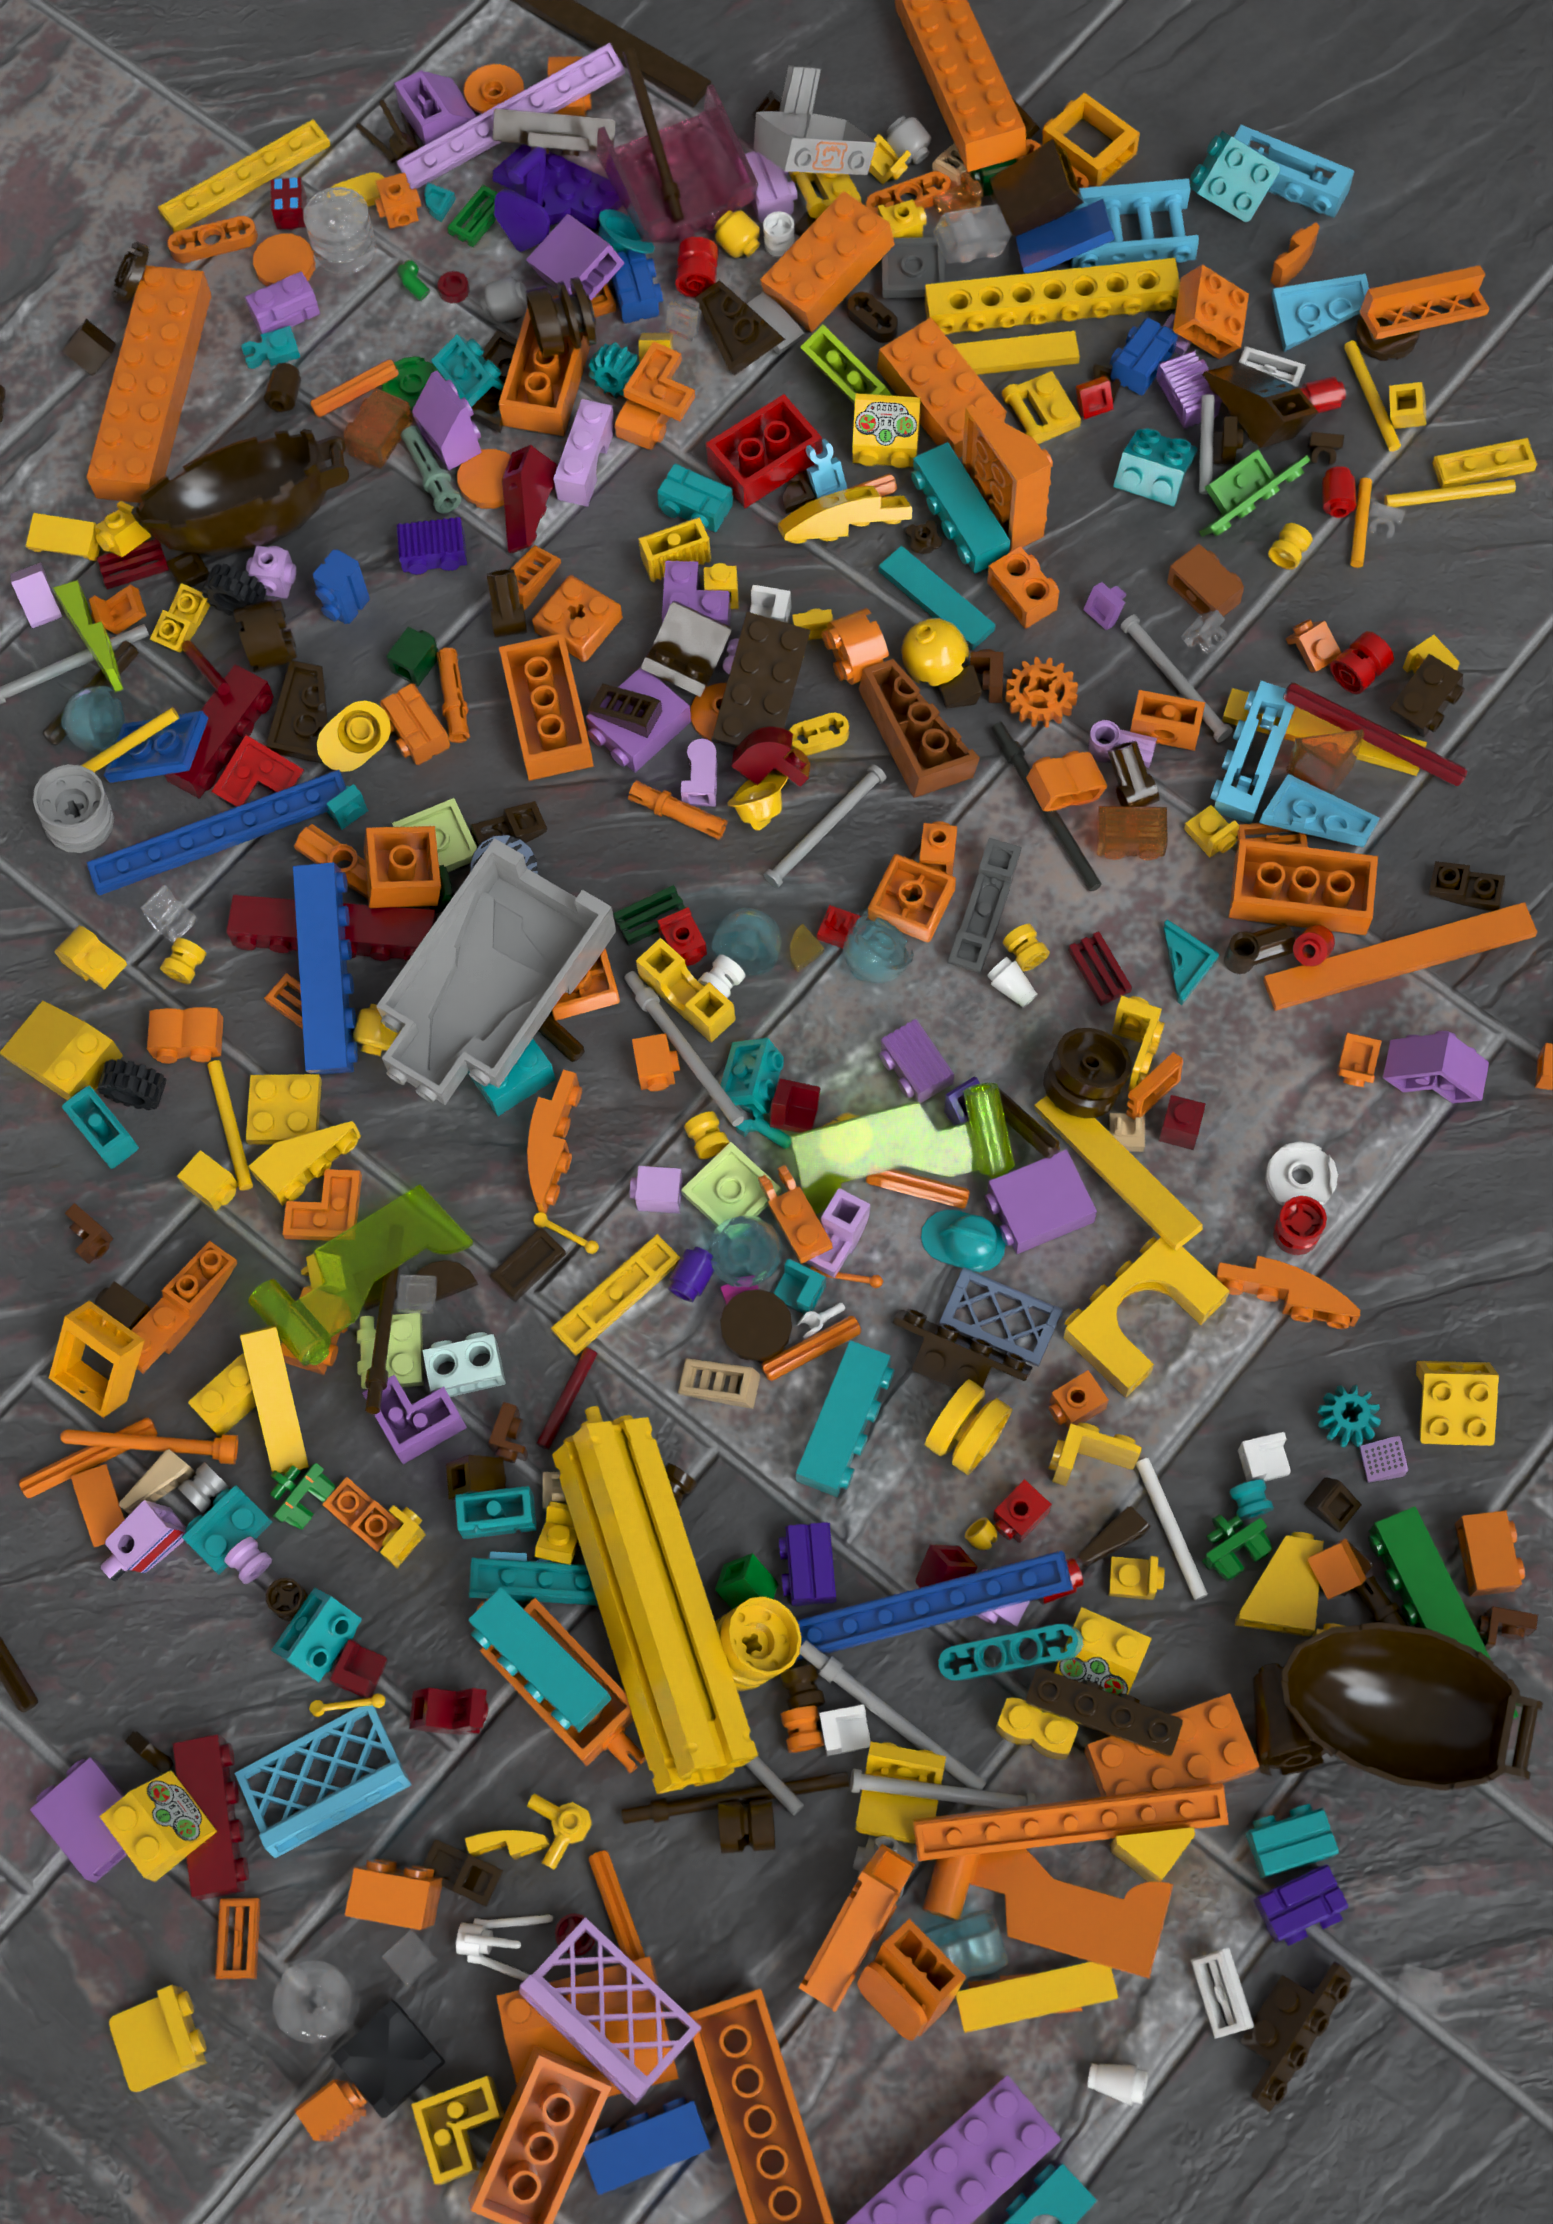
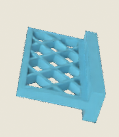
M372 1705L358 1707L235 1772L259 1829L262 1844L274 1858L283 1855L412 1785L399 1761L376 1708ZM369 1714L373 1726L368 1739L351 1735L355 1721ZM377 1734L382 1743L375 1741ZM329 1735L341 1738L334 1757L317 1753L321 1739ZM348 1740L365 1745L358 1764L341 1760ZM372 1747L386 1751L390 1763L377 1770L365 1767ZM295 1753L307 1756L299 1775L282 1771L287 1758ZM314 1759L331 1763L323 1783L307 1778ZM338 1766L355 1770L351 1783L343 1788L331 1785ZM261 1771L272 1774L265 1794L253 1791L247 1779ZM280 1777L296 1781L289 1801L272 1796ZM304 1784L321 1789L317 1801L308 1807L297 1804ZM328 1791L334 1792L327 1796ZM256 1798L262 1800L260 1807L256 1801ZM269 1803L285 1806L286 1810L282 1820L268 1827L264 1815ZM294 1809L298 1810V1812L292 1815Z

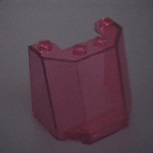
M713 84L707 86L703 112L695 117L659 130L673 180L678 183L681 193L679 200L685 217L684 221L676 224L673 223L668 203L663 201L660 191L662 183L648 136L646 135L614 148L605 127L598 129L597 157L643 242L670 243L675 240L681 242L686 238L693 237L696 232L703 229L714 230L718 220L727 211L735 212L740 210L756 197L758 181Z

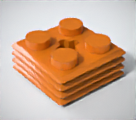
M569 575L532 621L534 631L542 637L564 633L568 653L582 662H586L623 616L620 604L575 576Z
M894 854L868 906V918L928 943L931 941L956 889V878L899 854ZM912 895L918 896L917 901L914 900L913 902L907 901L906 898L910 899Z
M606 948L571 994L564 993L552 1009V1015L555 1020L601 1009L620 1002Z

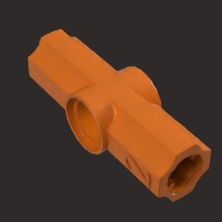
M311 824L305 827L298 835V839L294 844L295 850L316 864L334 862L337 865V863L343 860L351 861L352 864L347 868L341 869V872L346 874L347 885L368 899L365 860L357 855L356 850L352 846L339 843L315 825Z

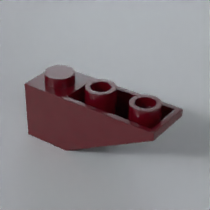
M532 445L511 453L502 478L507 548L511 554L527 549L535 542L538 524L546 513V502L550 492L555 487L554 476L558 465Z

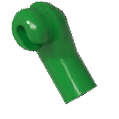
M407 260L404 264L398 266V277L405 288L419 301H422L431 290L416 276L419 271L417 264L412 260Z

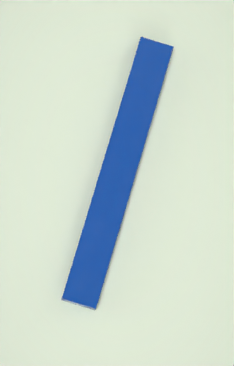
M336 770L88 861L86 863L95 891L99 896L328 812L329 809L326 803L347 789L340 770Z
M1058 1551L797 1620L802 1638L801 1646L807 1640L823 1654H828L1073 1590L1065 1553ZM799 1654L795 1662L805 1660V1658Z

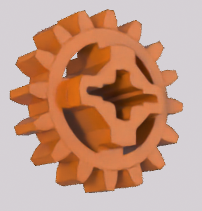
M1035 657L1034 665L1030 666L1029 663L1023 661L1021 671L1015 668L1012 670L1011 679H1007L1006 702L1010 703L1011 714L1020 712L1019 721L1021 723L1029 718L1031 719V727H1035L1038 721H1042L1044 727L1049 728L1050 720L1053 719L1056 723L1060 724L1062 723V714L1066 716L1072 714V706H1076L1078 683L1073 682L1074 673L1072 671L1064 673V663H1060L1055 667L1052 665V658H1048L1046 664H1041L1039 657ZM1024 683H1026V687L1023 688V693L1020 694L1021 686ZM1063 691L1064 696L1061 699V701L1058 702L1057 698L1060 697V692Z

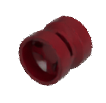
M574 1913L561 1918L555 1929V1940L558 1946L585 1918L583 1915ZM586 1931L574 1943L575 1956H583L595 1946L596 1941Z

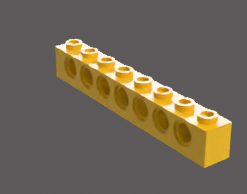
M1175 258L925 284V310L927 319L931 317L945 335L954 332H977L983 329L1011 328L1028 324L1041 325L1056 321L1070 322L1093 317L1105 318L1121 314L1134 315L1149 311L1163 312L1176 309L1180 281Z

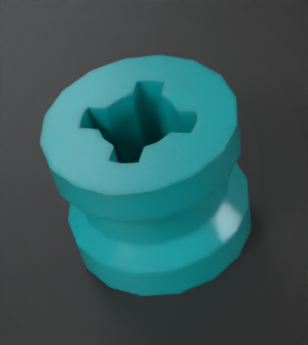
M1265 1480L1249 1481L1230 1489V1496L1236 1500L1238 1505L1236 1514L1241 1520L1255 1518L1274 1509L1272 1501L1268 1500L1265 1495L1267 1488Z

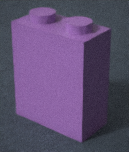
M567 214L526 259L541 279L556 290L558 282L563 281L568 294H572L570 279L579 277L590 300L625 264L608 242L570 214Z
M641 667L618 688L661 700L662 713L648 738L591 714L586 716L587 734L590 739L600 747L604 745L611 751V756L620 766L625 767L627 765L635 773L691 722L690 706L655 675L641 669ZM608 696L603 700L600 707L606 708L612 697ZM618 700L613 710L618 711L623 702ZM629 705L625 714H630L633 706ZM640 709L636 717L641 718L644 711Z
M1067 1149L1054 1154L1052 1158H1044L990 1180L988 1183V1194L984 1195L990 1213L992 1215L997 1213L1002 1223L999 1226L1003 1241L1007 1246H1013L1016 1255L1094 1223L1097 1213Z
M90 1757L87 1760L82 1759L72 1765L66 1772L68 1777L59 1785H52L42 1791L36 1798L38 1803L30 1810L84 1879L96 1883L127 1855L99 1817L126 1794L103 1765Z

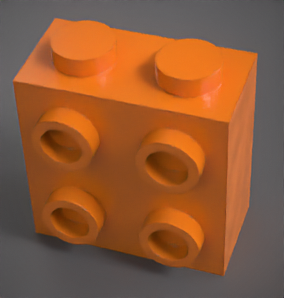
M1202 264L1181 277L1173 331L1216 358L1221 359L1242 346L1249 293Z

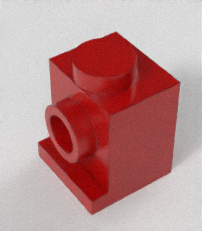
M689 907L657 921L661 939L685 959L686 966L698 963L702 960L703 956L707 955L706 943L691 915ZM686 936H689V937H688L687 939H685V940H680V939H682V938H684V937H686Z

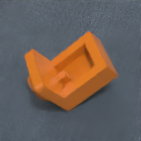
M128 585L106 601L95 595L89 598L93 621L95 623L102 621L105 629L117 635L147 615L139 589L132 585Z
M1311 619L1305 620L1293 627L1295 633L1285 638L1288 645H1297L1310 673L1324 668L1341 654L1326 621L1312 622Z
M1346 1032L1337 1074L1344 1077L1343 1083L1364 1087L1365 1082H1374V1071L1382 1040Z

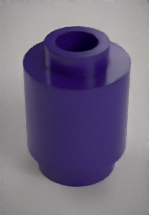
M695 1247L694 1250L686 1249L669 1278L671 1281L668 1288L669 1291L685 1301L694 1302L696 1296L700 1297L717 1267L712 1261L714 1256L700 1247Z

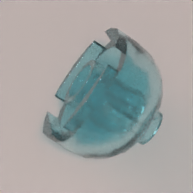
M93 686L81 689L73 694L65 705L62 715V727L70 741L83 751L101 753L116 743L121 728L125 724L122 703L119 698H112L109 691L113 690L110 687Z
M740 908L727 914L717 927L712 941V949L716 957L720 954L729 957L739 966L746 967L744 973L747 975H763L770 972L779 959L782 948V934L778 924L766 913L752 908Z
M862 916L856 920L845 937L843 954L851 973L859 980L876 984H885L893 981L911 964L914 956L913 950L908 954V950L905 947L908 940L895 926L878 917L872 922L866 920L868 916Z
M742 1215L725 1220L715 1229L710 1239L709 1248L712 1247L713 1259H711L712 1268L720 1279L734 1287H751L762 1284L776 1273L782 1261L783 1247L780 1236L772 1224L761 1217Z

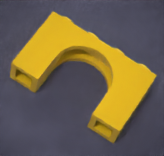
M1154 1236L1148 1240L1140 1250V1253L1143 1255L1134 1263L1130 1260L1124 1263L1115 1273L1117 1279L1109 1287L1105 1284L1100 1286L1090 1297L1092 1303L1084 1311L1080 1308L1075 1310L1064 1323L1067 1327L1065 1328L1063 1338L1125 1398L1151 1374L1154 1364L1121 1331L1117 1321V1308L1121 1302L1131 1294L1139 1291H1158L1171 1297L1193 1319L1202 1325L1226 1301L1230 1292L1184 1247L1181 1246L1175 1251L1162 1237L1157 1239Z

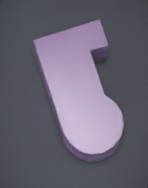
M696 739L691 742L687 749L691 781H681L682 801L693 806H716L718 766L716 748L708 739Z

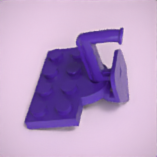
M522 144L493 170L492 181L511 189H503L496 194L494 215L514 247L520 252L540 244L549 235V226L559 224L567 214H570L580 223L597 230L600 227L598 217L601 211L606 209L617 211L629 200L630 189L575 164L562 156L552 152L547 154L546 150L539 146L531 150V146Z

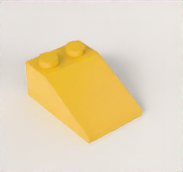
M43 1000L0 1051V1055L67 1101L85 1087L91 1086L95 1091L98 1087L105 1062L111 1059L117 1061V1059L123 1057L112 1039L88 1023Z

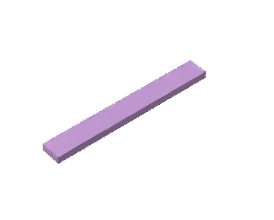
M608 43L396 162L401 172H405L410 188L418 189L427 184V182L438 178L501 143L492 139L494 109L555 113L625 74V69L611 44Z

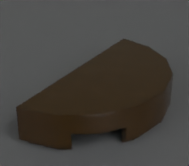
M443 1260L430 1263L420 1269L411 1281L408 1292L410 1309L413 1311L477 1286L478 1283L471 1271L458 1262Z

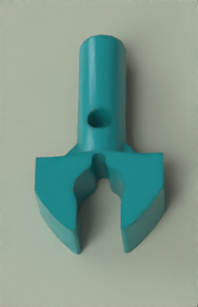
M754 1104L740 1105V1108L753 1115V1120H744L740 1125L734 1126L737 1133L746 1137L749 1132L757 1131L783 1149L791 1146L792 1138L780 1129L770 1127V1123L764 1120L763 1114Z

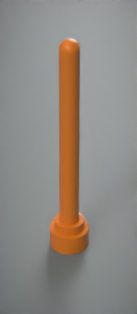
M66 1429L60 1434V1439L65 1444L161 1452L170 1449L174 1453L212 1455V1458L219 1460L220 1464L235 1465L238 1453L237 1435L223 1434L222 1438L215 1437L214 1441L71 1429Z

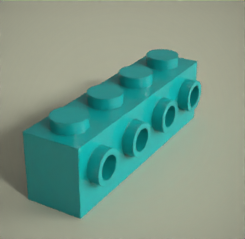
M948 442L914 457V469L911 472L912 481L916 489H922L926 495V502L933 515L937 514L941 519L942 529L949 540L953 539L956 543L957 552L962 563L965 565L969 564L975 574L1007 555L1010 549V539Z
M849 1341L797 1468L796 1482L838 1497L841 1488L848 1489L855 1471L854 1468L850 1467L855 1454L862 1455L868 1439V1435L863 1434L868 1421L875 1422L882 1402L877 1401L881 1388L886 1390L889 1388L895 1369L890 1368V1355L854 1341Z
M502 1587L468 1619L475 1628L471 1636L485 1650L492 1645L501 1654L497 1660L498 1663L512 1677L519 1672L528 1681L524 1686L525 1690L538 1703H541L545 1698L555 1708L551 1715L564 1729L567 1730L572 1725L580 1733L612 1699L609 1693Z

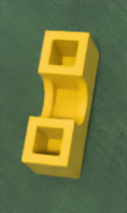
M658 939L636 960L639 977L709 1042L712 1043L736 1020L734 1004L710 982L705 986L699 983L687 969L685 959L663 939Z

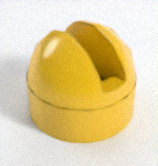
M986 1517L975 1521L967 1529L964 1537L973 1547L984 1551L992 1547L991 1542L995 1543L997 1541V1530Z

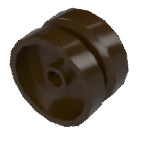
M1076 1028L1065 1033L1058 1042L1053 1058L1044 1072L1043 1086L1047 1096L1055 1106L1069 1115L1080 1118H1098L1108 1113L1115 1105L1121 1089L1131 1073L1132 1061L1122 1043L1107 1032L1094 1028Z

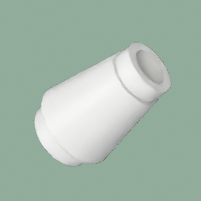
M1008 957L1000 961L987 975L992 981L991 985L1022 1008L1026 1007L1038 995L1017 962H1012Z
M1092 2063L1088 2077V2088L1095 2089L1130 2106L1133 2105V2102L1143 2104L1148 2071L1139 2070V2065H1098Z

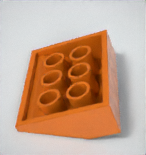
M973 405L965 407L962 465L1010 539L1009 552L1020 546L1023 548L1044 537L1045 522H1047V504H1049V486L1051 485L1050 475L1051 468L1053 467L1052 458L1048 451L1041 449L1035 439Z
M651 1957L632 1961L659 1986L654 1962ZM621 1964L603 1968V1986L627 1985L626 1969ZM598 1970L576 1975L575 1987L599 1986ZM631 1975L632 1984H641ZM571 1978L549 1982V1984L554 1988L571 1987ZM519 1990L496 1996L504 2037L517 2085L535 2045L601 2073L519 1994ZM648 1990L632 1991V2012L655 2013V1997ZM627 1991L604 1992V2015L628 2014ZM599 1993L575 1994L576 2009L583 2016L600 2015ZM561 1994L571 2004V1994ZM660 2002L661 2012H664L663 2004ZM656 2019L633 2020L634 2043L657 2042ZM661 2019L662 2041H671L666 2019ZM628 2020L605 2021V2037L612 2044L629 2043ZM590 2022L600 2031V2022ZM657 2048L634 2049V2065L646 2077L658 2065ZM662 2048V2058H664L672 2048ZM619 2050L629 2059V2050ZM675 2059L651 2086L679 2079ZM610 2082L612 2087L608 2097L623 2094Z

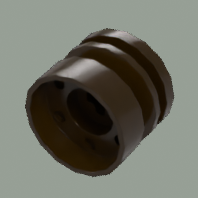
M579 277L570 279L572 294H568L563 281L558 282V298L555 299L552 298L546 285L525 291L532 326L543 358L564 353V337H570L576 350L581 349L579 333H583L588 346L597 343L595 333L596 318L593 306Z

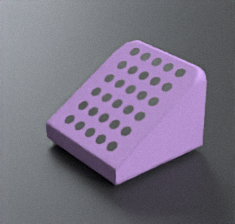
M1400 1436L1386 1438L1359 1447L1368 1483L1404 1477L1408 1472Z

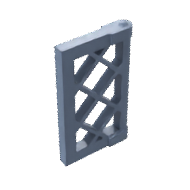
M963 1268L959 1273L958 1281L939 1321V1325L940 1323L949 1324L957 1328L962 1335L972 1339H983L991 1343L993 1348L1005 1353L1011 1352L1020 1355L1026 1359V1362L1039 1367L1058 1321L1063 1316V1309L977 1274L972 1270ZM970 1281L988 1289V1292L969 1299L965 1290ZM1001 1294L1020 1302L1021 1306L1002 1313L995 1295ZM991 1297L998 1315L978 1322L971 1304ZM967 1306L974 1324L969 1325L954 1319L953 1317L957 1309ZM1034 1308L1048 1314L1049 1317L1046 1323L1035 1327L1028 1309ZM1024 1311L1031 1329L1011 1336L1004 1318ZM1000 1320L1007 1338L1002 1339L987 1333L981 1327ZM1034 1334L1037 1341L1033 1352L1014 1343L1015 1340Z

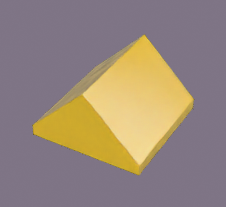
M1194 1827L1116 1836L1110 1844V1850L1112 1854L1147 1882H1161L1194 1838L1195 1830Z

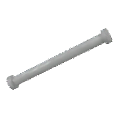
M1135 614L1126 618L1120 628L1124 633H1129L1181 695L1185 699L1205 702L1139 625L1140 619ZM1205 702L1202 719L1214 732V739L1218 743L1222 742L1232 734L1233 728L1229 724H1224Z
M872 764L867 769L868 774L773 870L768 869L763 874L770 885L779 888L783 883L782 879L877 783L881 784L886 779L885 773L878 766Z
M860 1769L852 1770L850 1780V1792L859 1793L861 1789L1000 1809L1035 1805L1034 1793L1026 1792L1024 1796L867 1775L862 1774Z

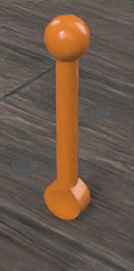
M813 1266L810 1267V1269L815 1272H818L826 1277L833 1278L832 1276L816 1269ZM838 1272L835 1279L870 1284L873 1288H880L883 1284V1278L877 1274L868 1277Z

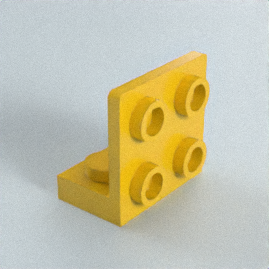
M1417 1361L1416 1376L1422 1384L1419 1433L1421 1443L1492 1446L1495 1443L1499 1374L1491 1363Z

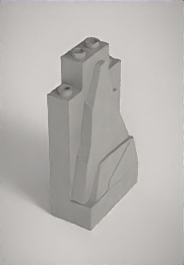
M494 838L376 1006L382 1018V1024L396 1033L400 1031L382 1057L383 1063L388 1070L386 1074L401 1085L408 1082L417 1088L416 1093L425 1100L433 1103L436 1099L444 1105L449 1101L468 1071H470V1077L481 1085L487 1086L490 1083L499 1088L561 996L566 992L568 994L573 992L616 933L612 907L584 890H581L579 895L575 897L527 869L523 854Z

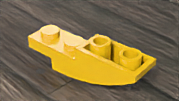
M873 485L855 487L823 496L805 504L778 523V530L784 540L791 543H804L807 539L820 538L823 541H835L838 537L848 536L849 524L862 527L868 526L870 522L882 521L886 524H898L901 520L912 519V506L904 495L881 497Z

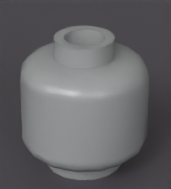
M902 116L887 129L886 134L888 137L886 141L890 144L897 157L900 158L906 150L911 153L910 157L904 162L905 164L911 162L919 164L930 153L927 148L931 143V136L918 119L914 117L906 119L905 116Z
M506 277L487 284L484 291L485 297L481 298V305L486 316L491 315L498 323L522 317L526 312L527 306L525 291L527 290L523 282H517L513 277Z

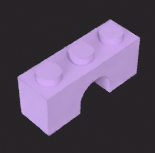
M581 399L554 476L557 500L588 507L597 482L596 466L599 453L607 454L615 431L612 405Z

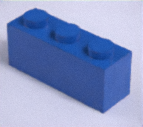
M681 2097L662 2105L665 2113L650 2119L648 2112L626 2120L627 2129L613 2134L611 2127L591 2134L589 2138L590 2144L586 2145L583 2153L597 2194L602 2195L713 2149L696 2102L687 2103L685 2097Z

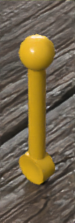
M539 1212L534 1215L533 1221L537 1227L543 1228L546 1226L585 1247L586 1252L589 1254H595L598 1251L599 1245L596 1241H587L549 1221L545 1213Z
M381 1693L374 1694L372 1698L323 1704L320 1700H315L310 1704L309 1710L313 1716L320 1717L325 1711L370 1705L375 1708H381L385 1705L386 1700L385 1696Z

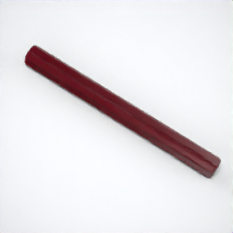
M1294 682L1290 683L1285 690L1283 699L1286 702L1455 786H1459L1466 778L1468 770L1465 767Z

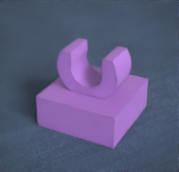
M1101 582L1093 587L1083 610L1105 630H1108L1116 624L1125 604L1122 599L1127 594L1118 586L1109 589Z

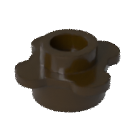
M929 520L925 524L918 526L911 524L907 527L906 534L911 538V550L913 552L928 554L934 549L941 547L942 539L937 535L938 525L936 522Z

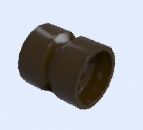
M772 1799L751 1800L747 1807H743L740 1801L718 1803L719 1835L722 1854L740 1853L744 1851L746 1846H751L754 1852L776 1849Z

